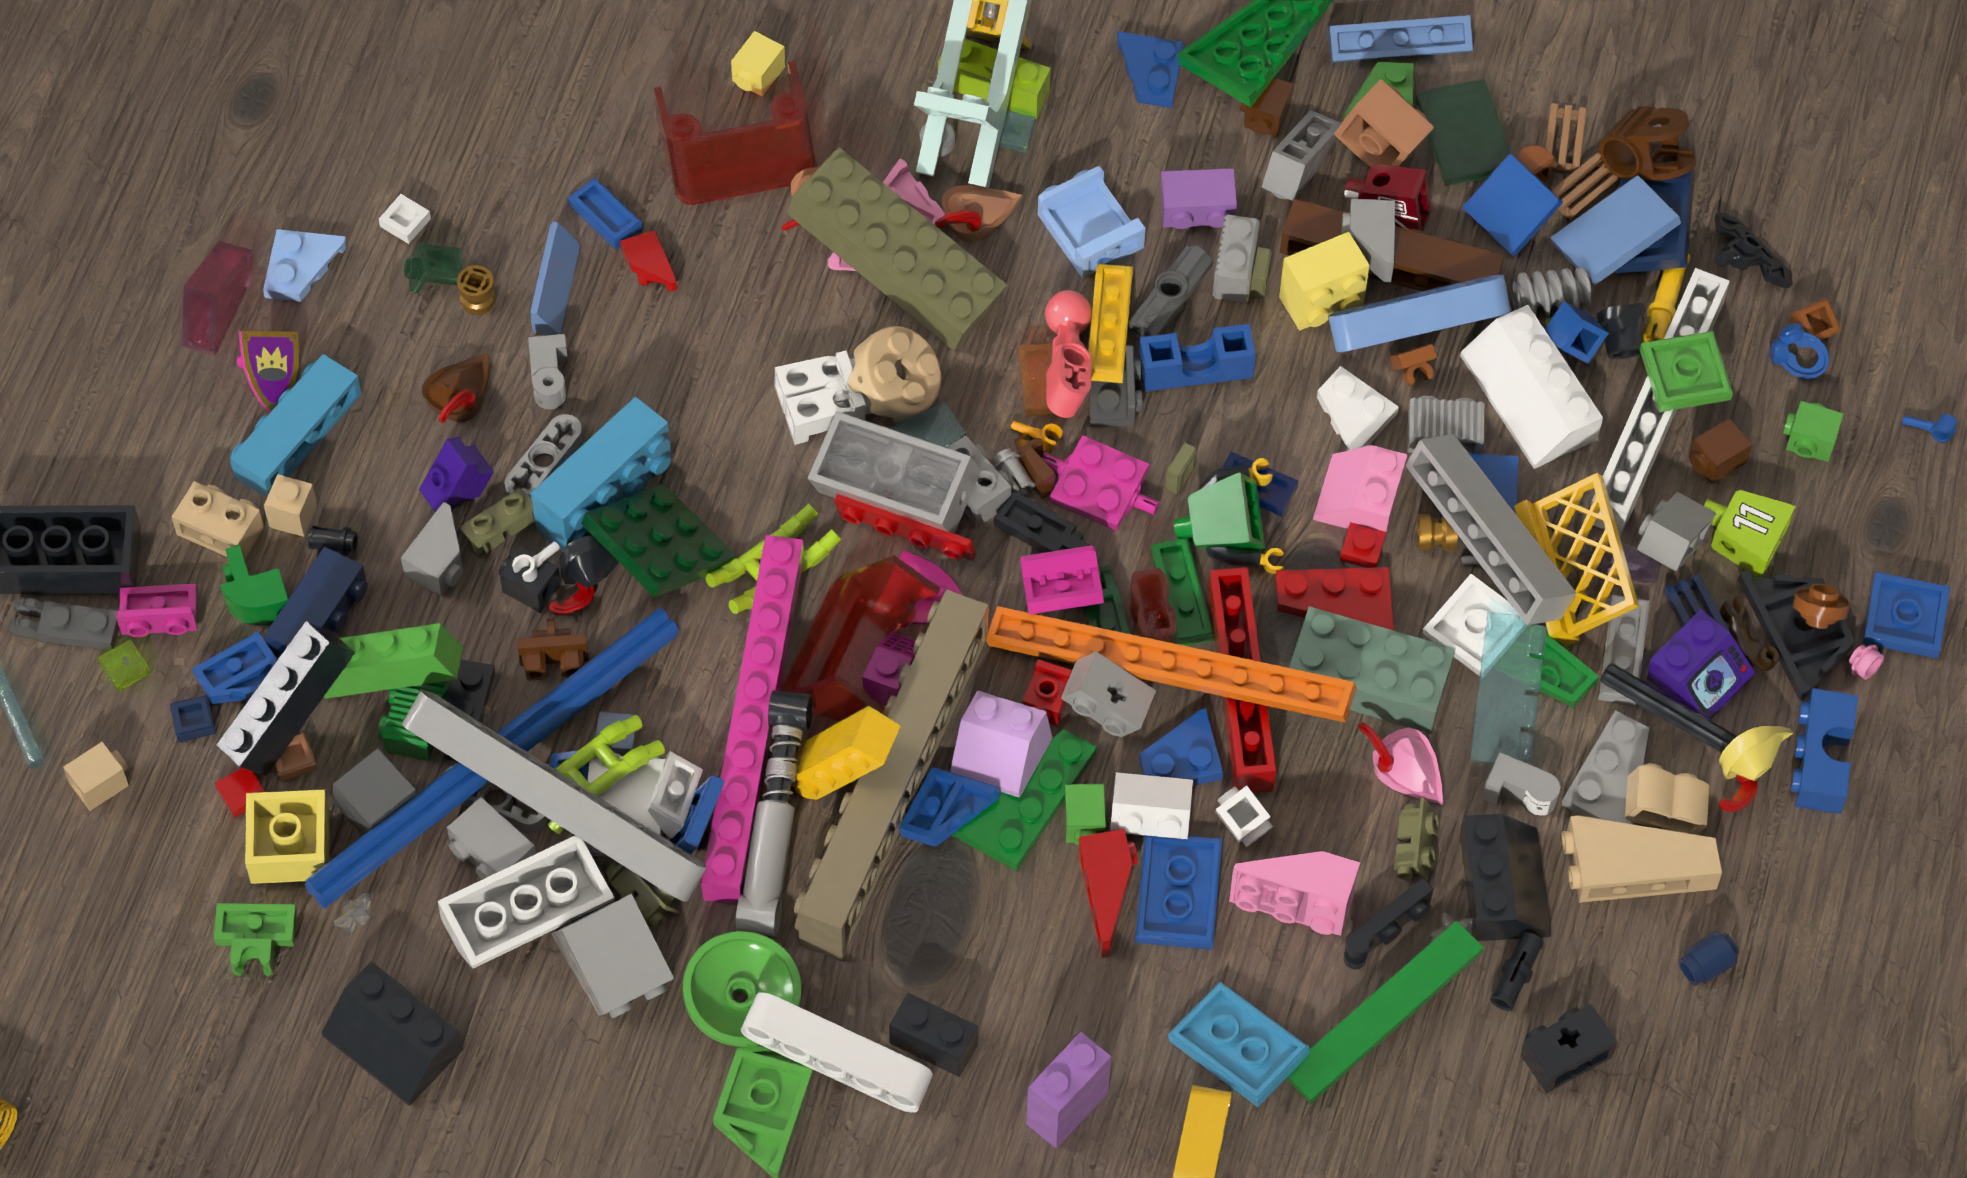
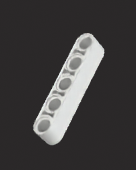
M768 993L756 994L741 1028L742 1034L751 1041L905 1112L912 1113L919 1110L933 1077V1073L926 1066Z

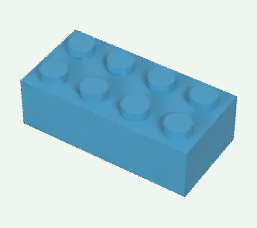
M635 396L531 492L536 530L551 543L556 542L562 552L574 540L585 536H593L581 524L586 512L642 492L649 480L655 475L663 474L669 467L672 459L668 422Z

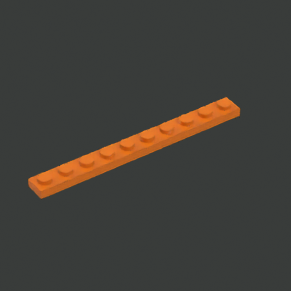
M999 606L996 608L985 639L991 647L1075 664L1076 660L1093 652H1098L1136 678L1346 723L1357 690L1356 684L1353 681L1037 614L1029 615L1027 612Z

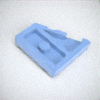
M277 229L263 288L264 297L301 302L310 292L312 284L320 280L329 270L328 264L335 255L346 250V237Z

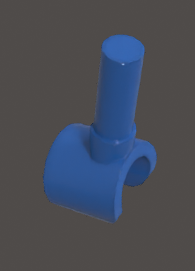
M1942 414L1936 423L1904 415L1902 421L1904 425L1929 431L1932 437L1941 443L1949 441L1957 431L1954 428L1957 420L1949 414Z

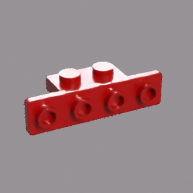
M885 490L882 497L892 500L895 493ZM840 494L835 496L834 502L841 518L849 523L860 525L862 522L873 526L876 531L883 535L893 537L894 534L903 536L917 547L928 548V546L940 549L944 555L954 560L965 558L974 561L977 555L972 540Z

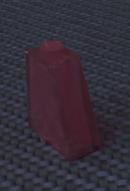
M218 241L185 283L181 346L212 355L217 354L252 280L253 250Z

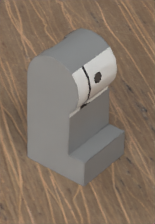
M565 334L528 337L535 402L541 408L548 410L556 409L563 405L566 400L564 377L558 369V363H568Z
M1499 752L1485 784L1482 799L1497 805L1501 796L1523 804L1531 813L1542 816L1548 815L1556 808L1561 787L1558 779L1551 773Z

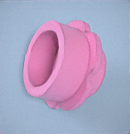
M1861 645L1853 652L1849 659V663L1852 665L1851 674L1853 676L1858 674L1867 680L1879 669L1884 656L1877 651L1878 647L1876 645H1869L1867 647Z

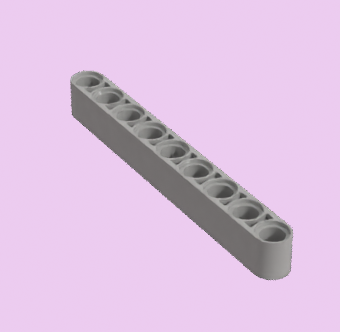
M420 690L402 723L406 729L664 892L679 900L688 902L707 869V866L702 861L449 702L429 691Z

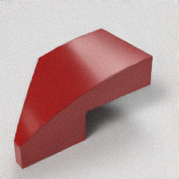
M654 230L620 241L622 253L631 271L637 273L639 285L648 286L650 283L657 282L665 284L666 290H678L676 279Z

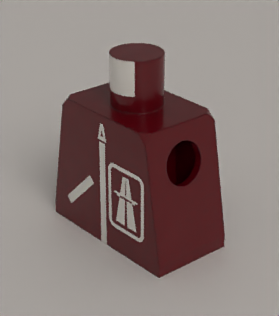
M1375 164L1371 166L1365 181L1349 178L1345 187V199L1395 201V226L1424 231L1432 211L1427 170Z

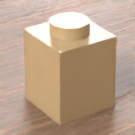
M277 474L264 504L270 528L302 537L305 536L317 508L313 484Z
M100 742L63 766L68 783L89 811L129 786L124 773L129 769L125 760L117 750L111 753L103 742Z

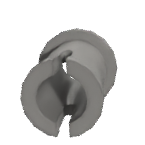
M1012 448L1004 449L993 458L994 468L997 471H1004L1012 483V491H1016L1024 496L1029 493L1026 487L1028 486L1030 490H1033L1036 484L1021 464V455L1018 452H1014Z

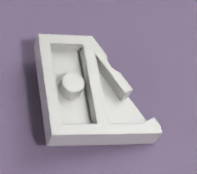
M1341 366L1318 389L1317 393L1319 403L1324 412L1330 415L1331 425L1336 434L1341 435L1347 446V451L1369 446L1398 414L1399 407Z

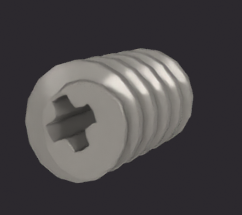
M1583 267L1576 268L1574 275L1568 268H1564L1561 270L1559 277L1556 271L1548 270L1545 279L1539 271L1533 272L1531 279H1529L1525 272H1521L1518 274L1516 282L1514 280L1512 285L1513 308L1517 310L1529 305L1536 316L1538 307H1542L1545 316L1549 317L1552 306L1556 305L1557 309H1559L1563 301H1566L1579 309L1581 303H1585L1588 311H1590L1591 287L1588 274Z

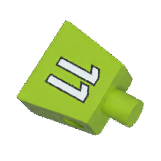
M1743 490L1735 492L1728 507L1707 499L1704 507L1716 513L1711 524L1717 527L1711 546L1715 551L1741 568L1751 571L1755 577H1763L1790 526L1796 506Z

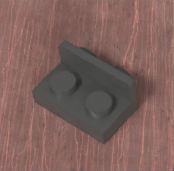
M1125 345L1123 383L1091 381V389L1089 391L1090 427L1134 426L1135 412H1142V390H1135L1134 380H1141L1140 358H1133V345Z

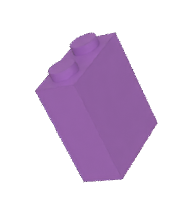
M1080 1032L1028 1087L1026 1124L1057 1149L1108 1094L1111 1055Z

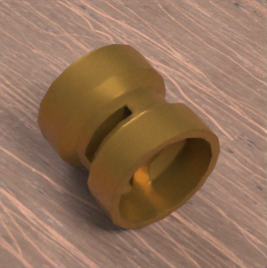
M479 265L468 266L463 269L457 278L461 307L472 315L488 313L496 303L492 273L489 269Z
M1418 514V551H1430L1432 548H1437L1438 545L1444 551L1457 550L1458 535L1444 516L1438 521V518H1433L1430 514Z

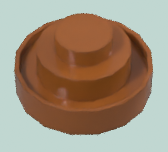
M1811 584L1809 588L1798 589L1795 591L1793 608L1806 619V624L1820 629L1828 628L1829 624H1835L1839 620L1846 619L1851 605L1846 597L1840 595V591L1837 588L1826 584Z

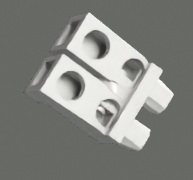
M847 351L838 352L836 356H824L775 367L774 387L795 445L809 441L810 435L828 431L836 411L864 421L865 415L872 413L870 411L871 403L869 398L864 393L853 392L849 388L848 378L854 369L855 358L849 359Z

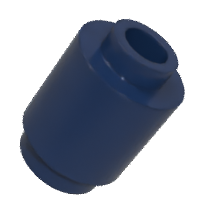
M1713 931L1683 952L1684 956L1678 959V964L1682 973L1691 984L1695 986L1701 982L1707 984L1737 964L1736 954L1739 953V950L1734 940L1727 933L1722 935L1718 931Z

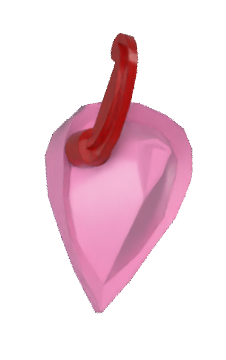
M1360 722L1358 724L1359 730L1367 735L1375 748L1373 751L1374 772L1380 781L1393 790L1417 799L1424 797L1428 802L1443 804L1442 783L1436 754L1424 734L1417 729L1408 727L1399 729L1381 740L1366 723Z

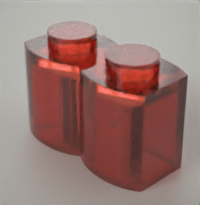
M1160 568L1133 572L1129 609L1133 620L1137 624L1136 636L1175 644L1176 616L1173 608L1168 603V580Z

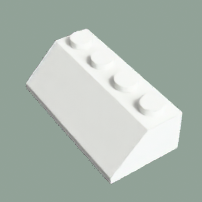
M1529 305L1496 318L1461 351L1460 356L1534 469L1598 440L1603 420L1602 415Z
M575 835L439 900L438 905L441 920L458 952L474 969L613 902L615 899L584 841Z

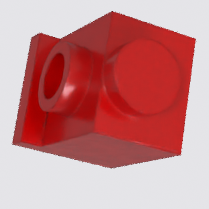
M1038 659L1022 704L1046 711L1049 724L1058 726L1067 702L1061 699V696L1072 670Z

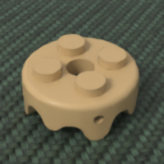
M889 326L869 335L854 350L855 366L848 378V385L853 392H862L869 398L871 403L870 411L873 414L891 417L894 423H900L924 412L937 398L941 387L939 361L929 343L913 330L901 326ZM896 363L904 368L906 373L905 380L897 375Z

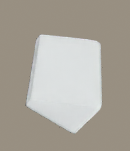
M670 751L664 762L648 812L663 832L672 839L685 824L703 769Z

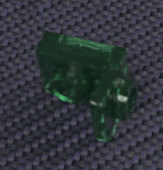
M423 243L417 245L412 255L407 257L404 264V275L409 279L410 291L419 293L425 282L458 286L457 278L463 270L459 247Z

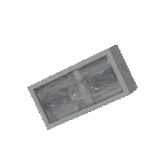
M836 411L807 479L819 493L835 498L836 494H840L955 534L981 469L969 455Z

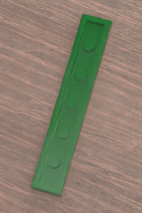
M1456 920L1310 1049V1054L1286 1080L1312 1104L1484 952V947Z

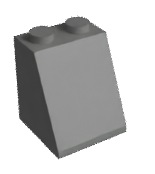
M632 894L619 898L551 933L598 1016L609 1012L611 1018H615L631 1010L633 1007L630 1001L644 994L646 1000H650L668 990L665 983L674 979Z

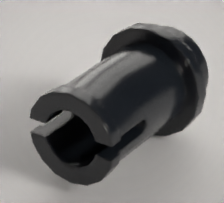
M312 525V528L309 530L308 548L311 550H322L326 547L335 552H340L345 557L349 553L354 554L356 552L358 533L352 531L350 527L345 526L343 530Z

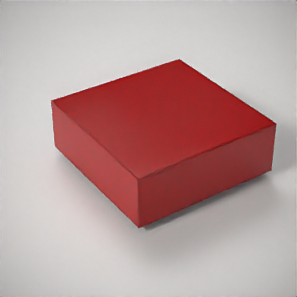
M241 768L214 783L216 790L234 818L246 812V793L265 792L253 771Z

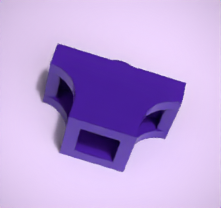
M459 437L448 438L420 486L419 491L434 512L439 509L443 502L450 505L452 512L460 503L480 497L494 471L475 445L465 446Z

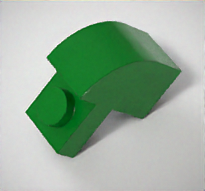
M240 545L226 548L229 563L223 564L222 568L227 583L220 584V588L228 611L237 620L246 624H272L288 601L279 568L249 576Z

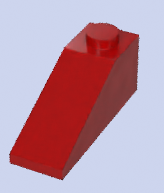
M1125 829L1080 836L1078 840V857L1101 958L1110 955L1131 882L1132 865L1138 864L1135 843L1127 842Z

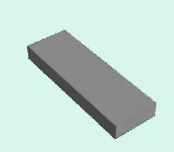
M1612 595L1610 606L1624 601L1625 597ZM1637 599L1638 608L1608 621L1601 675L1607 665L1614 663L1640 679L1650 600ZM1600 681L1598 700L1636 706L1634 701Z

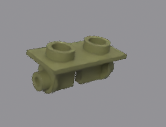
M519 488L459 526V530L471 541L469 547L476 556L481 553L486 555L490 550L505 541L504 531L507 530V533L512 537L527 526L534 524L532 500Z
M1421 797L1420 807L1416 804H1406L1404 810L1400 811L1397 837L1399 840H1411V843L1397 844L1394 870L1400 879L1410 880L1413 874H1419L1421 879L1424 878L1429 883L1430 871L1436 865V853L1433 843L1434 835L1439 833L1440 821L1438 813L1433 811L1424 797Z
M616 862L606 869L607 881L621 897L633 895L635 892L639 894L635 901L647 925H652L653 928L662 925L666 919L663 914L667 910L677 915L680 913L672 903L675 897L664 892L622 864Z

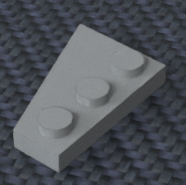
M1615 710L1563 797L1561 806L1580 816L1633 824L1634 822L1625 818L1627 778L1630 773L1644 763L1649 727Z

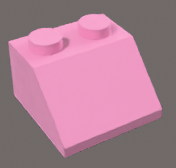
M1373 445L1332 454L1313 520L1349 529L1351 522L1387 532L1404 478L1407 454Z

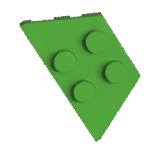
M764 1046L739 1047L735 1052L713 1117V1125L771 1177L779 1178L815 1070Z

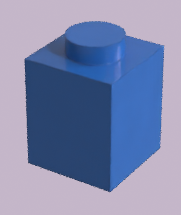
M1563 301L1545 328L1549 337L1561 350L1586 363L1590 362L1609 334L1590 314L1566 301Z

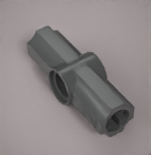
M1187 245L1169 270L1157 277L1155 288L1128 323V330L1132 332L1135 339L1140 341V337L1161 335L1173 318L1184 312L1186 301L1213 266V259L1209 257L1206 250L1197 245ZM1166 293H1173V294H1176V295H1175V296H1168V295H1165V294H1166Z

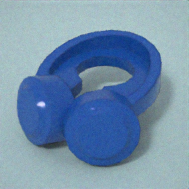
M1800 323L1784 327L1779 332V339L1774 340L1770 347L1772 364L1782 365L1789 373L1800 378H1816L1826 371L1829 364V355L1825 345L1814 335L1805 332ZM1794 343L1800 348H1813L1818 355L1816 364L1810 368L1801 367L1797 363L1796 355L1788 351V345Z

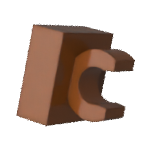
M1433 344L1421 345L1389 356L1393 370L1404 369L1402 376L1407 385L1415 384L1413 372L1416 368L1422 370L1425 380L1433 378V369L1426 362L1437 358Z

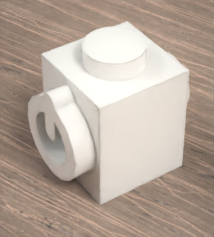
M1235 786L1217 800L1221 805L1216 809L1217 815L1239 843L1242 841L1246 847L1273 828L1269 821L1270 815L1247 786L1240 791Z

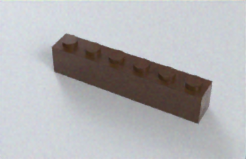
M1294 199L1282 232L1280 253L1291 256L1342 235V214L1349 213V211H1339L1320 206L1313 201ZM1395 226L1394 266L1392 279L1389 283L1423 292L1487 276L1501 275L1504 255L1495 253L1488 248H1476L1461 244L1454 239H1442L1427 235L1417 229H1405ZM1369 269L1368 277L1381 280Z

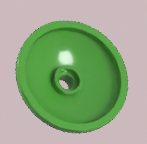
M736 931L721 934L710 939L694 953L684 974L682 991L684 1004L690 1018L704 1034L726 1045L751 1047L759 1044L745 1037L741 1032V1028L756 994L768 993L799 1007L802 988L797 966L782 946L758 933ZM737 992L743 993L747 1000L741 1003L734 1000L733 994Z

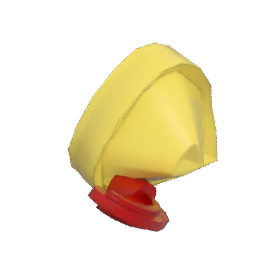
M1782 726L1755 727L1737 736L1725 748L1719 759L1723 775L1726 779L1736 777L1742 786L1731 801L1725 798L1720 800L1719 807L1722 810L1736 812L1750 804L1757 793L1758 785L1756 779L1772 767L1781 742L1794 733L1791 728Z

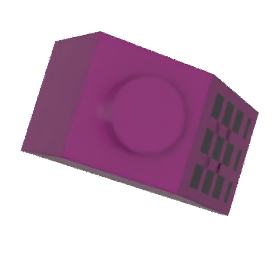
M891 632L876 646L862 676L863 698L886 706L891 695L897 697L901 688L898 683L903 667L906 663L911 665L916 654H913L916 640Z

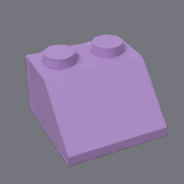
M977 691L960 722L950 773L997 786L1000 792L1020 798L1053 739L1046 711Z

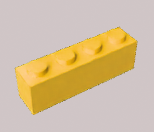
M868 706L802 742L795 757L798 761L794 763L798 767L795 782L791 783V786L795 787V791L800 796L818 800L883 766L901 725Z

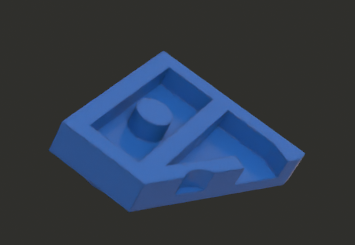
M1118 31L1117 46L1118 49H1121L1124 57L1125 69L1128 78L1132 80V89L1137 103L1172 108L1181 69L1177 53L1185 48V42Z
M256 632L193 667L192 672L212 704L245 701L251 698L275 665L277 659L260 633Z
M1206 708L1197 711L1140 753L1139 763L1143 775L1193 780V785L1223 780V770Z
M932 767L899 826L900 834L902 837L936 847L995 803L1000 797L999 789L994 785Z

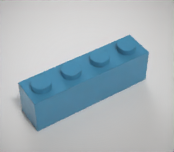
M324 354L315 363H310L304 369L301 379L292 389H287L281 395L278 405L271 413L260 418L254 432L247 440L235 446L230 457L234 477L267 498L277 474L289 477L362 395L358 375Z

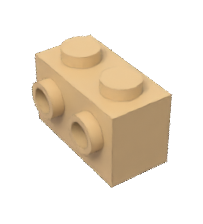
M195 481L172 515L173 524L178 536L226 557V548L240 545L245 559L264 529L260 510L255 504L246 499L236 500L227 496L220 488L214 485L204 486Z

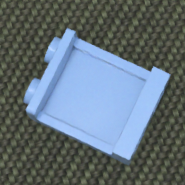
M1100 166L1091 170L1080 171L1073 179L1060 185L1048 187L1038 197L1039 218L1081 278L1096 272L1097 264L1111 265L1144 248L1146 228L1139 218L1132 221L1129 219L1105 185L1104 171Z

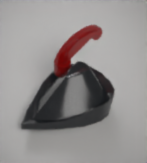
M594 536L576 539L563 550L560 556L561 577L565 584H576L579 591L561 605L556 601L551 602L549 609L552 613L564 616L584 609L594 597L593 585L605 579L618 565L619 561Z

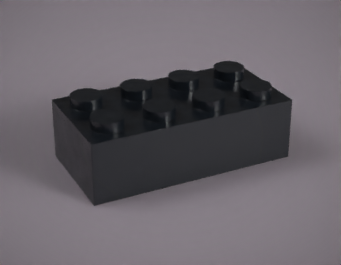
M135 505L0 506V594L120 593V588L136 587L141 526Z

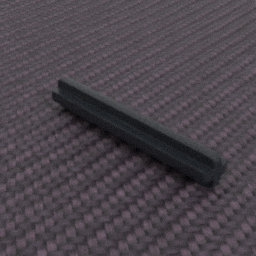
M1614 663L1607 665L1601 675V683L1721 753L1737 737V735Z

